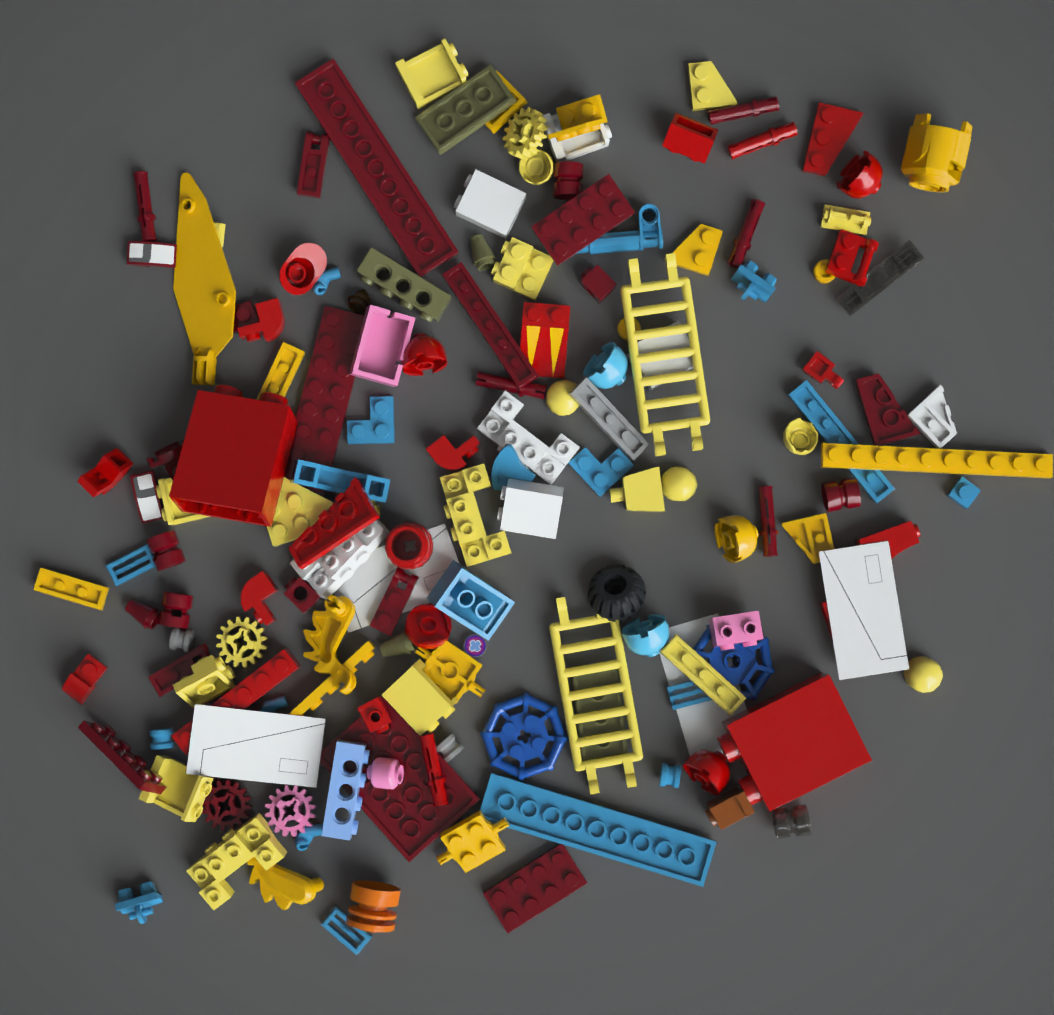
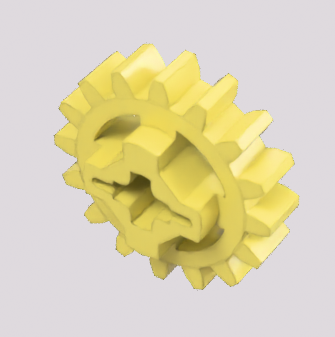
M528 107L527 110L521 108L520 114L514 113V119L508 120L509 128H504V131L507 132V135L503 137V140L507 142L504 148L508 149L509 154L523 159V157L530 158L531 152L536 154V148L543 146L541 140L547 137L544 134V131L548 129V126L544 124L547 119L542 116L541 112Z
M236 617V623L231 619L228 620L229 627L221 626L220 629L224 633L216 636L218 639H221V643L216 644V647H222L223 650L219 653V656L226 655V663L233 660L234 667H238L240 662H242L243 667H248V661L256 664L255 657L263 658L264 655L260 651L261 649H267L263 641L267 640L268 637L261 635L265 628L258 629V621H254L251 624L250 617H246L244 622H242L241 617ZM241 626L238 633L235 635L229 634L234 628ZM251 630L255 633L257 640L252 638ZM244 636V641H247V645L240 647L237 639ZM227 643L232 646L233 654L228 649ZM248 649L255 650L250 656L243 658L245 651Z

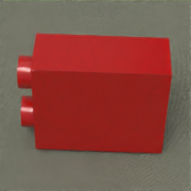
M227 385L215 386L214 392L198 390L169 497L182 512L271 527L298 424L293 411L287 405L288 400L281 395L269 392L261 393L259 400L244 398L240 390Z
M823 672L722 721L727 733L717 737V741L727 761L731 763L740 758L748 774L739 779L738 783L745 792L750 804L754 805L761 801L769 812L872 761L830 675Z

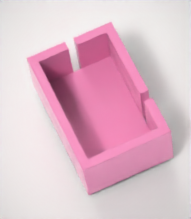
M369 305L365 311L349 375L396 387L398 386L403 365L395 364L396 362L403 361L404 350L410 341L415 317L394 312L390 318H387L390 315V310Z

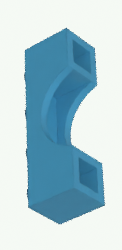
M295 459L290 483L344 493L351 485L350 482L356 477L359 479L370 500L386 503L390 479Z

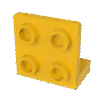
M600 94L556 108L562 130L548 134V140L556 138L557 142L601 129L600 124L608 121Z

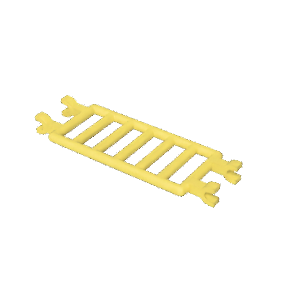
M675 253L666 254V257H664L668 279L641 283L638 258L628 259L627 264L631 284L623 285L620 288L640 430L644 434H653L655 457L666 454L662 431L690 427L692 451L704 449L700 426L710 423L690 279L688 277L678 278ZM682 287L683 301L632 308L630 295L632 293ZM685 310L687 324L635 330L634 317ZM684 333L689 335L690 347L639 354L637 340ZM692 356L693 370L642 377L640 363ZM695 379L697 390L695 394L652 400L645 399L644 386ZM691 403L699 404L700 417L649 424L648 409Z
M565 597L556 598L560 622L551 623L549 630L573 767L575 771L586 770L590 795L600 793L595 768L623 764L627 787H636L633 762L642 760L643 752L619 620H615V622L608 621V619L602 618L598 614L569 620ZM610 622L611 637L565 645L561 644L559 631ZM614 646L616 660L570 668L565 667L563 654ZM613 669L619 670L621 683L575 691L569 690L568 677ZM618 692L623 693L625 706L575 715L573 713V700ZM627 715L629 729L578 738L576 724ZM631 738L632 753L582 761L580 747Z

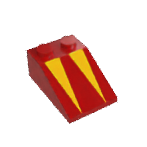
M524 302L520 349L537 372L538 377L560 379L565 377L570 306Z

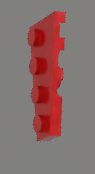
M356 477L350 482L351 485L344 493L341 492L335 498L336 501L327 511L324 510L318 516L319 519L312 527L309 526L288 548L300 569L303 570L380 518L362 484Z

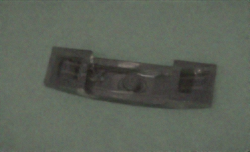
M909 240L866 274L867 281L865 286H857L854 283L836 297V300L847 314L851 316L923 260L924 257Z

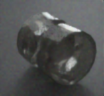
M806 804L792 806L791 810H788L786 807L772 810L774 832L777 839L790 838L793 833L797 837L811 834L810 818Z

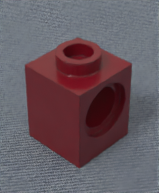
M598 264L594 268L588 267L581 274L583 279L580 285L599 304L616 289L617 284Z
M293 577L285 585L287 590L283 593L303 613H307L321 598L309 582L301 577L298 579ZM301 586L307 590V597L304 600L296 597V590Z

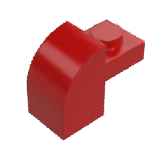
M278 298L255 304L260 322L237 328L239 337L242 340L253 342L261 339L260 335H264L265 341L269 343L280 336L285 326V315L281 301Z
M443 435L427 447L426 450L440 467L450 471H457L467 467L462 458L467 456L469 459L479 451L477 447L480 445V442L473 436L455 450L449 440Z
M115 448L103 455L96 467L81 475L77 482L92 497H96L101 493L104 495L127 474L134 463L122 451Z
M261 571L244 585L241 592V605L245 612L254 608L255 612L253 614L260 624L264 622L267 626L277 619L264 600L279 589L266 571Z

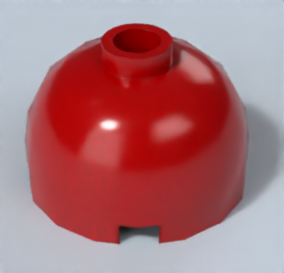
M862 151L864 155L861 157L858 154L855 155L841 171L840 175L844 176L841 183L837 181V188L852 198L860 199L870 194H875L881 187L880 182L883 175L881 164L868 151Z
M421 333L414 335L410 339L404 350L403 361L400 362L403 365L402 369L405 374L422 376L424 375L423 370L432 369L433 374L444 369L447 366V355L444 346L438 339Z
M699 750L689 756L683 765V769L690 779L694 782L698 780L702 783L701 788L711 795L718 796L729 783L730 769L726 763L727 758L719 751Z

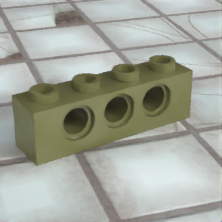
M372 247L357 270V273L361 276L360 281L370 287L372 284L381 288L379 290L380 293L390 299L392 296L401 300L399 304L410 311L412 308L419 311V316L429 323L432 320L438 323L452 300L451 295ZM381 270L390 272L387 280L382 281L377 278ZM401 282H407L410 288L407 292L401 293L397 290V286ZM421 294H427L430 297L429 302L425 305L417 303V298Z

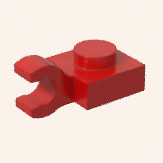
M818 351L802 369L803 372L819 384L825 379L835 389H838L844 382L842 377L832 371L835 364Z

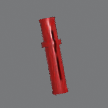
M793 121L780 127L768 128V131L727 145L729 155L733 160L766 146L779 145V142L798 136L797 128Z
M434 733L419 736L429 779L427 786H430L433 806L448 804L444 786L446 780L445 777H442Z

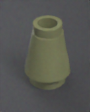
M478 234L471 237L474 266L479 271L494 267L496 257L484 236Z
M405 632L380 644V651L383 657L408 655L416 650V646L408 639Z

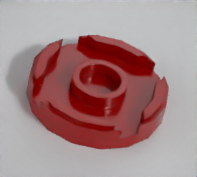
M422 604L414 607L405 620V633L408 639L415 646L423 649H434L442 646L448 640L452 630L450 617L433 604Z

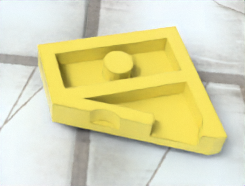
M712 61L688 63L692 111L719 109L737 104V100Z

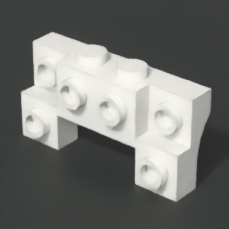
M504 391L477 430L496 443L499 452L506 444H511L523 465L552 485L580 447L561 433L549 448L513 420L524 404L507 391Z
M377 519L303 570L297 566L294 559L290 564L303 580L309 582L320 597L328 600L327 597L331 596L345 580L351 578L354 571L368 560L369 555L387 537L389 530Z

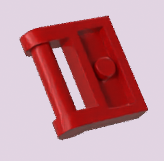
M840 229L825 273L857 286H865L867 281L866 274L873 253L877 251L879 243L876 240L866 239ZM860 247L865 249L858 272L855 274L851 272Z

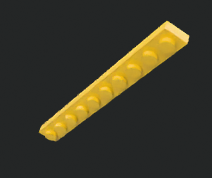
M822 443L821 467L1052 478L1053 454Z

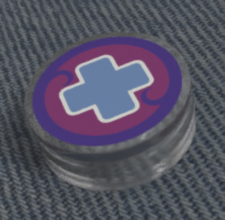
M472 634L464 641V651L470 657H480L487 649V642L479 634Z

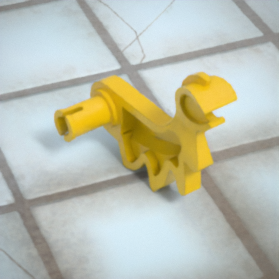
M331 595L327 597L331 601L325 600L324 602L326 611L313 612L312 621L316 631L307 629L303 631L307 642L314 649L312 652H304L303 656L318 663L314 668L315 671L332 675L334 688L338 689V685L344 683L345 686L339 691L347 695L355 688L356 677L351 670L339 662L336 657V651L356 610L353 601L349 598Z
M255 857L247 861L248 865L254 866L249 883L255 884L260 880V891L264 902L271 901L274 896L277 905L282 910L288 909L293 902L297 904L311 902L315 898L316 892H320L324 888V882L319 877L310 879L278 864L273 865L266 871Z

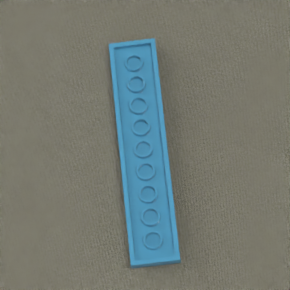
M492 772L480 808L485 818L493 824L505 817L509 823L507 828L701 887L704 886L717 842L707 837Z

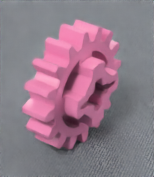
M285 785L284 792L276 789L277 796H269L272 803L265 804V807L270 809V812L266 813L265 817H271L268 825H276L275 833L283 830L282 836L287 837L289 831H291L292 837H296L297 830L304 834L305 825L312 827V823L309 820L310 818H316V815L312 814L311 811L316 809L317 806L310 804L314 798L313 796L306 797V789L299 792V786L295 785L291 791L290 787ZM288 795H296L291 801L282 799ZM303 802H304L305 807H306V814H305V815L302 813V808H301ZM288 806H295L293 808V811L296 812L294 816H287L288 811L286 810V808ZM276 807L279 808L280 812L278 819L276 817ZM290 821H297L300 823L294 827H286V825H288Z

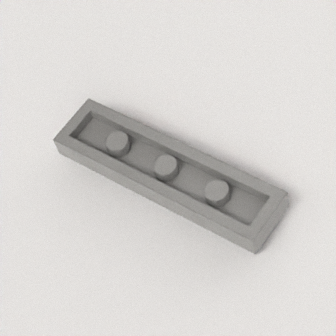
M584 377L568 393L631 461H634L649 445L643 436L587 377Z

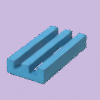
M146 544L105 566L115 586H119L154 568L153 558L155 556L153 553H150ZM146 552V556L114 572L113 567ZM150 560V564L120 579L117 578L118 575Z
M692 681L667 687L672 710L712 699L704 696L676 704L675 700L704 692L699 688L673 695L674 690L695 685Z
M336 906L321 925L357 955L372 938V935L369 932L354 928L364 937V940H362L335 916L337 914L346 921L348 915L340 907ZM333 921L338 927H340L345 933H347L352 939H354L359 944V946L356 947L339 931H337L332 925H330L329 922Z

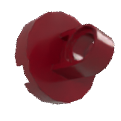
M176 441L154 452L155 458L152 456L146 458L149 466L153 468L164 465L168 475L173 480V468L178 464L183 444L179 445Z

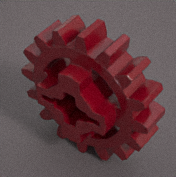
M221 779L218 780L217 787L211 784V792L203 803L205 809L201 813H207L208 815L205 822L212 820V828L221 825V831L226 830L227 825L233 830L235 829V823L241 826L244 823L242 817L247 819L250 816L246 810L252 808V805L247 804V801L252 797L245 796L244 794L247 791V787L240 789V782L238 781L232 785L231 779H227L225 784ZM223 789L229 790L225 795L216 793L217 791ZM237 795L241 800V805H239L237 802ZM230 797L228 804L230 807L222 812L224 809L222 802ZM211 804L214 805L216 814L212 811ZM226 815L237 816L231 820H223Z

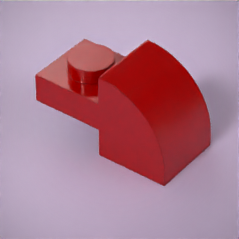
M88 653L74 673L69 675L62 687V691L82 705L97 686L96 683L108 669V666Z

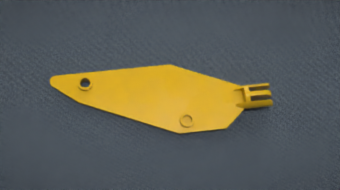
M185 172L181 175L176 239L177 253L173 290L194 354L192 384L214 386L217 356L233 338L236 289L207 200L191 174Z

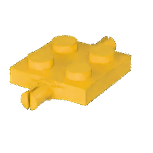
M448 640L432 653L421 647H418L415 651L416 654L426 660V666L423 669L425 674L450 700L456 697L459 701L461 696L468 690L480 698L483 695L482 693L485 692L486 689L474 682L476 674L483 664Z
M481 811L476 812L440 833V838L446 845L447 851L436 856L437 861L442 865L453 858L459 863L465 873L505 851V845L499 838L498 832L509 827L508 821L504 817L492 824Z

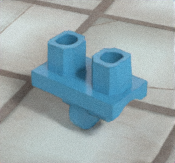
M751 260L744 265L741 264L731 278L732 281L738 284L737 288L744 292L741 299L745 301L747 296H750L755 301L758 298L766 303L776 289L774 287L777 280L776 277L766 273L763 278H760L755 274L758 266Z
M151 881L140 885L141 896L134 898L132 888L119 890V903H115L116 911H121L122 914L129 913L130 920L137 918L140 924L146 923L147 915L154 913L153 908L150 906L163 903L162 895L157 893L155 884Z

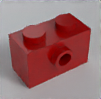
M675 113L662 147L667 148L672 153L687 156L692 161L705 164L719 130Z

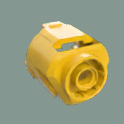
M916 114L913 126L909 128L901 171L905 177L909 178V185L914 188L930 192H948L950 186L960 182L962 171L965 169L972 126L967 121H963L959 131L953 128L930 125L931 114Z

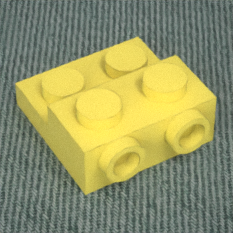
M512 237L511 241H505L500 253L504 256L501 263L496 261L491 271V275H494L493 282L536 301L554 261L551 256Z
M213 655L201 658L191 666L194 674L183 677L173 685L175 692L194 708L195 704L204 705L235 687L233 681L235 674L229 665H225L220 656L215 658Z

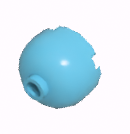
M609 342L600 348L603 352L598 357L595 354L592 356L583 371V375L596 388L607 389L612 388L616 384L619 386L627 378V356L614 342Z
M661 614L647 615L649 620L640 622V618H637L622 628L624 641L633 653L654 657L668 643L670 636L669 625L665 616Z

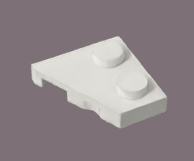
M941 385L935 388L908 414L910 421L937 449H941L957 434L954 422L951 420L949 405H946L943 395L944 389Z

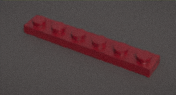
M460 262L443 273L444 280L517 388L521 389L538 378L537 372L463 263Z

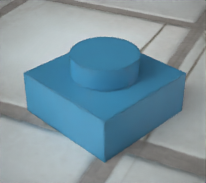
M962 476L947 496L964 509H968L981 490Z

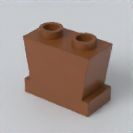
M739 786L706 802L708 809L705 810V813L713 827L717 825L720 830L755 813L745 792Z

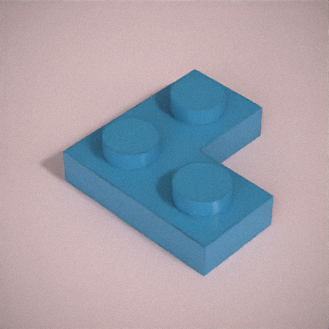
M393 396L370 397V420L347 421L348 445L395 443Z
M586 447L568 463L599 497L634 466L619 448L602 464Z

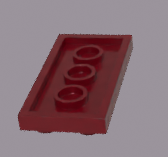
M607 174L531 226V228L555 264L559 266L635 214L610 174Z
M85 720L78 726V729L139 790L161 795L167 788L161 782L163 778L154 770L150 771L146 767L147 762L139 755H134L130 751L132 747L122 739L119 740L115 736L117 732L107 724L103 726L96 721L92 723Z
M558 844L484 891L483 895L509 934L586 885L587 881L563 844Z

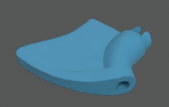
M506 444L498 453L491 473L494 490H502V486H507L508 478L532 482L536 476L523 465L511 444Z

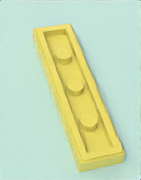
M677 634L660 651L663 656L729 716L746 699L741 692Z

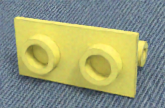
M824 205L821 228L844 229L851 233L867 235L868 226L871 224L870 212Z

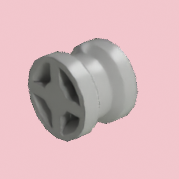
M173 627L169 648L172 650L180 648L184 652H190L194 630L187 629L185 631Z
M453 733L436 746L437 752H441L444 755L446 762H449L464 748L462 743H458L455 740Z

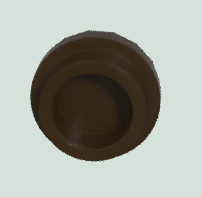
M365 289L354 291L348 297V307L355 313L362 314L371 305V299Z

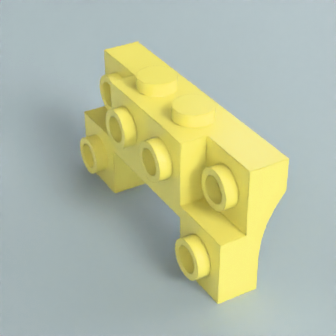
M483 463L440 477L447 505H444L447 519L452 518L454 527L450 528L454 541H459L466 566L469 567L511 554L505 531L487 536L474 492L491 487L485 464Z
M260 813L236 831L233 829L229 830L222 836L223 841L218 845L216 842L212 843L205 849L204 852L206 854L191 864L186 870L201 888L199 894L213 910L230 899L235 892L226 882V877L253 857L267 871L283 859L287 853V850L274 836L267 821Z

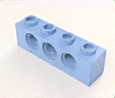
M341 739L336 743L321 836L350 841L352 834H357L359 821L355 820L356 811L361 810L362 797H359L360 787L364 788L366 774L362 772L363 766L368 764L370 750H366V743ZM352 760L356 763L357 769L355 772H348L345 769L344 764L346 761ZM349 784L353 789L352 795H343L341 785ZM338 808H346L349 812V817L347 819L339 818L337 815Z

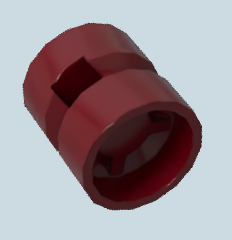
M572 161L554 163V177L557 181L553 183V198L571 200L583 191V184L579 182L583 179V164Z
M855 477L843 479L840 484L836 481L821 484L822 499L826 512L841 510L842 506H845L847 509L861 506L859 485Z
M175 530L146 540L150 553L155 554L153 562L157 571L186 562L182 549L177 548L179 540Z
M163 591L161 605L164 606V610L160 611L158 624L188 629L191 616L188 614V610L192 609L194 596ZM171 610H180L179 616L171 615Z

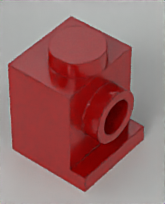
M380 696L357 708L370 733L376 731L378 735L390 728L388 724L393 720ZM372 713L380 715L379 721L372 720Z

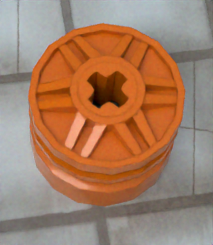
M353 881L350 899L359 903V905L348 907V912L351 915H347L346 924L366 932L394 931L396 923L392 920L396 919L397 913L387 909V907L398 906L401 888L377 881Z

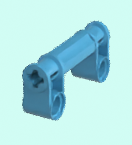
M653 204L644 205L638 213V230L605 233L576 254L589 253L593 255L643 251L644 248L651 247L663 249V235L658 208ZM651 211L655 219L647 222L643 219L642 213Z

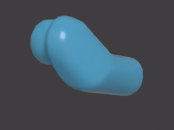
M334 267L324 270L312 287L316 295H323L330 281L341 278L339 268Z
M286 696L264 701L260 711L275 713L277 709L287 707Z
M323 824L312 825V827L304 826L305 833L299 832L295 839L296 849L305 851L313 837L322 835Z

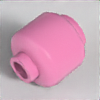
M378 757L373 761L372 765L368 766L367 778L371 780V784L375 788L394 789L403 781L404 769L397 759Z

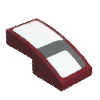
M128 241L126 265L174 269L176 267L177 244Z
M154 470L130 475L141 523L163 519L161 512L163 506L161 499L157 495L156 485L158 483Z

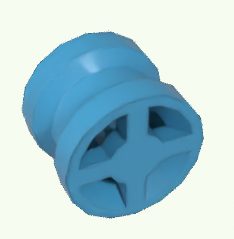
M173 728L149 730V735L152 737L150 749L173 748L174 742L171 741Z
M661 763L659 786L672 785L673 788H679L681 765L668 766L667 763Z

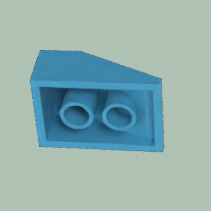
M455 560L450 563L427 596V599L436 608L488 641L515 603L512 599Z

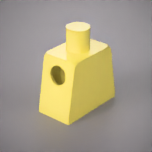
M659 467L622 477V487L609 489L611 503L624 501L626 511H665Z

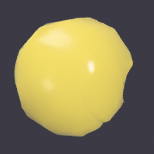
M537 149L536 154L531 152L530 158L523 157L519 161V173L530 184H543L553 174V160L543 150Z
M568 379L559 380L549 387L546 393V404L551 412L559 416L572 414L579 407L568 395L577 385L575 382Z
M796 418L789 422L785 428L783 443L793 454L806 455L815 449L818 443V432L811 422Z
M671 467L661 477L662 492L672 501H686L696 492V476L685 467Z
M918 656L908 662L909 669L903 672L907 685L922 693L932 692L940 685L943 671L940 665L933 659L926 656Z

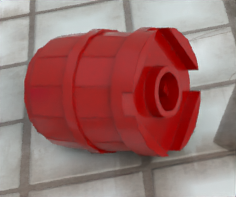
M404 522L396 525L389 531L385 539L387 557L394 565L402 569L422 567L430 560L433 554L434 547L431 534L426 528L416 523ZM414 540L416 542L414 544L416 550L414 552L412 550L406 552V545L404 543Z

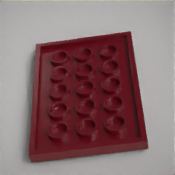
M382 697L393 720L388 724L390 728L378 735L376 731L370 733L362 716H360L321 751L320 763L330 774L332 773L336 743L339 739L367 744L366 750H370L368 764L363 766L362 773L366 774L364 788L360 787L359 797H362L361 809L405 859L410 862L480 798L451 765L444 760L443 756L437 752L442 777H445L446 780L444 786L449 803L433 806L430 786H427L429 779L419 739L420 735ZM372 713L371 718L373 721H379L380 715ZM376 758L397 759L404 769L402 783L398 784L394 789L373 787L371 780L367 778V769ZM348 760L344 764L348 772H355L357 769L356 763L352 760ZM349 784L341 785L349 795H352L353 789Z

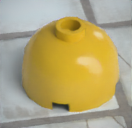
M729 515L719 518L720 522L715 524L714 532L718 548L723 546L726 553L722 556L730 563H736L749 557L755 551L757 545V528L744 516Z

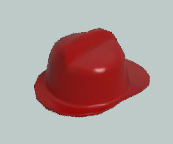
M304 243L293 250L279 271L280 283L288 293L302 295L313 287L327 265V257L324 250L315 243Z

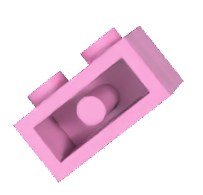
M759 611L713 617L708 620L713 647H720V651L734 649V644L743 643V647L755 646L758 640L763 639Z

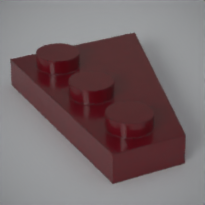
M879 373L855 380L873 445L881 446L920 434L908 418L909 416L905 410L898 404L894 398L895 396Z

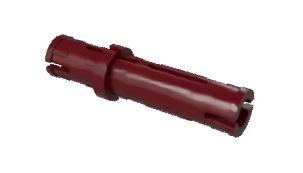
M777 96L760 100L755 98L751 99L750 102L708 110L710 125L744 117H759L760 114L779 111V102Z
M137 171L133 173L139 213L137 222L140 223L141 241L155 242L157 241L154 226L156 216L152 211L148 172Z
M751 199L737 239L733 241L734 247L727 262L729 266L739 268L743 264L745 255L752 246L750 244L765 207L764 202L757 199L755 202V199Z
M478 371L477 378L480 379L476 380L475 386L516 393L519 397L526 395L542 400L545 398V393L543 392L546 391L547 385L528 383L521 389H518L511 378Z
M773 486L758 487L762 530L759 531V535L762 536L763 557L778 556L776 540L778 530L775 528ZM766 499L768 501L769 519L766 518ZM767 524L770 527V544L768 543Z

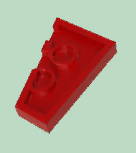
M819 102L802 171L825 177L864 113Z

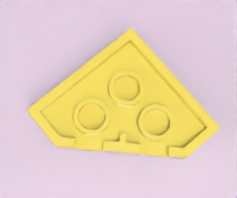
M284 477L272 526H267L272 545L276 547L296 540L309 526L312 527L319 519L318 516L324 510L327 511L334 502L299 484L290 483V480Z

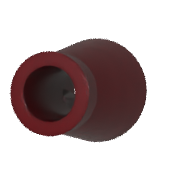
M134 599L128 602L125 611L145 629L149 628L152 630L158 625L160 613L157 608L137 602Z

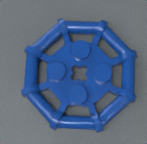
M709 624L706 625L707 629L695 644L693 650L701 657L707 658L708 663L733 686L743 684L746 691L740 692L746 697L745 700H756L758 698L757 695L770 676L775 673L768 643L770 641L769 638L763 636V639L758 640L755 646L743 647V643L734 644V649L720 651V647H713L710 653L702 651L711 639ZM758 648L761 651L763 666L758 665L755 659V650ZM733 656H736V662L738 663V666H732L730 668L728 666L727 657L732 658ZM756 670L761 671L762 673L754 685L751 686L750 678Z
M524 692L523 695L500 703L495 702L483 730L480 731L491 767L495 766L519 778V781H524V778L548 770L552 771L555 768L554 765L565 742H568V736L565 735L557 712V706L543 702L529 695V692ZM523 705V711L509 716L505 711ZM528 705L546 714L541 718L528 712ZM500 715H502L506 720L501 731L493 732ZM549 717L555 735H548L544 721ZM521 730L531 734L526 743L517 738ZM492 737L500 738L504 751L499 755ZM548 740L555 741L548 758H546L542 752ZM509 755L520 761V768L502 759ZM539 757L543 761L524 769L525 761Z

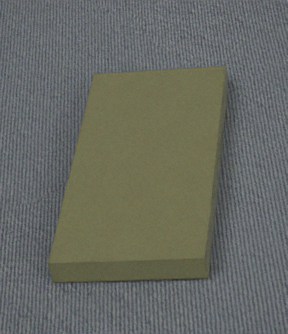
M490 64L417 115L415 119L438 153L442 155L517 101Z
M618 669L572 677L574 691L620 683ZM618 692L575 700L576 714L623 706L622 693ZM624 716L578 723L579 738L626 730ZM627 739L580 747L582 761L628 753Z

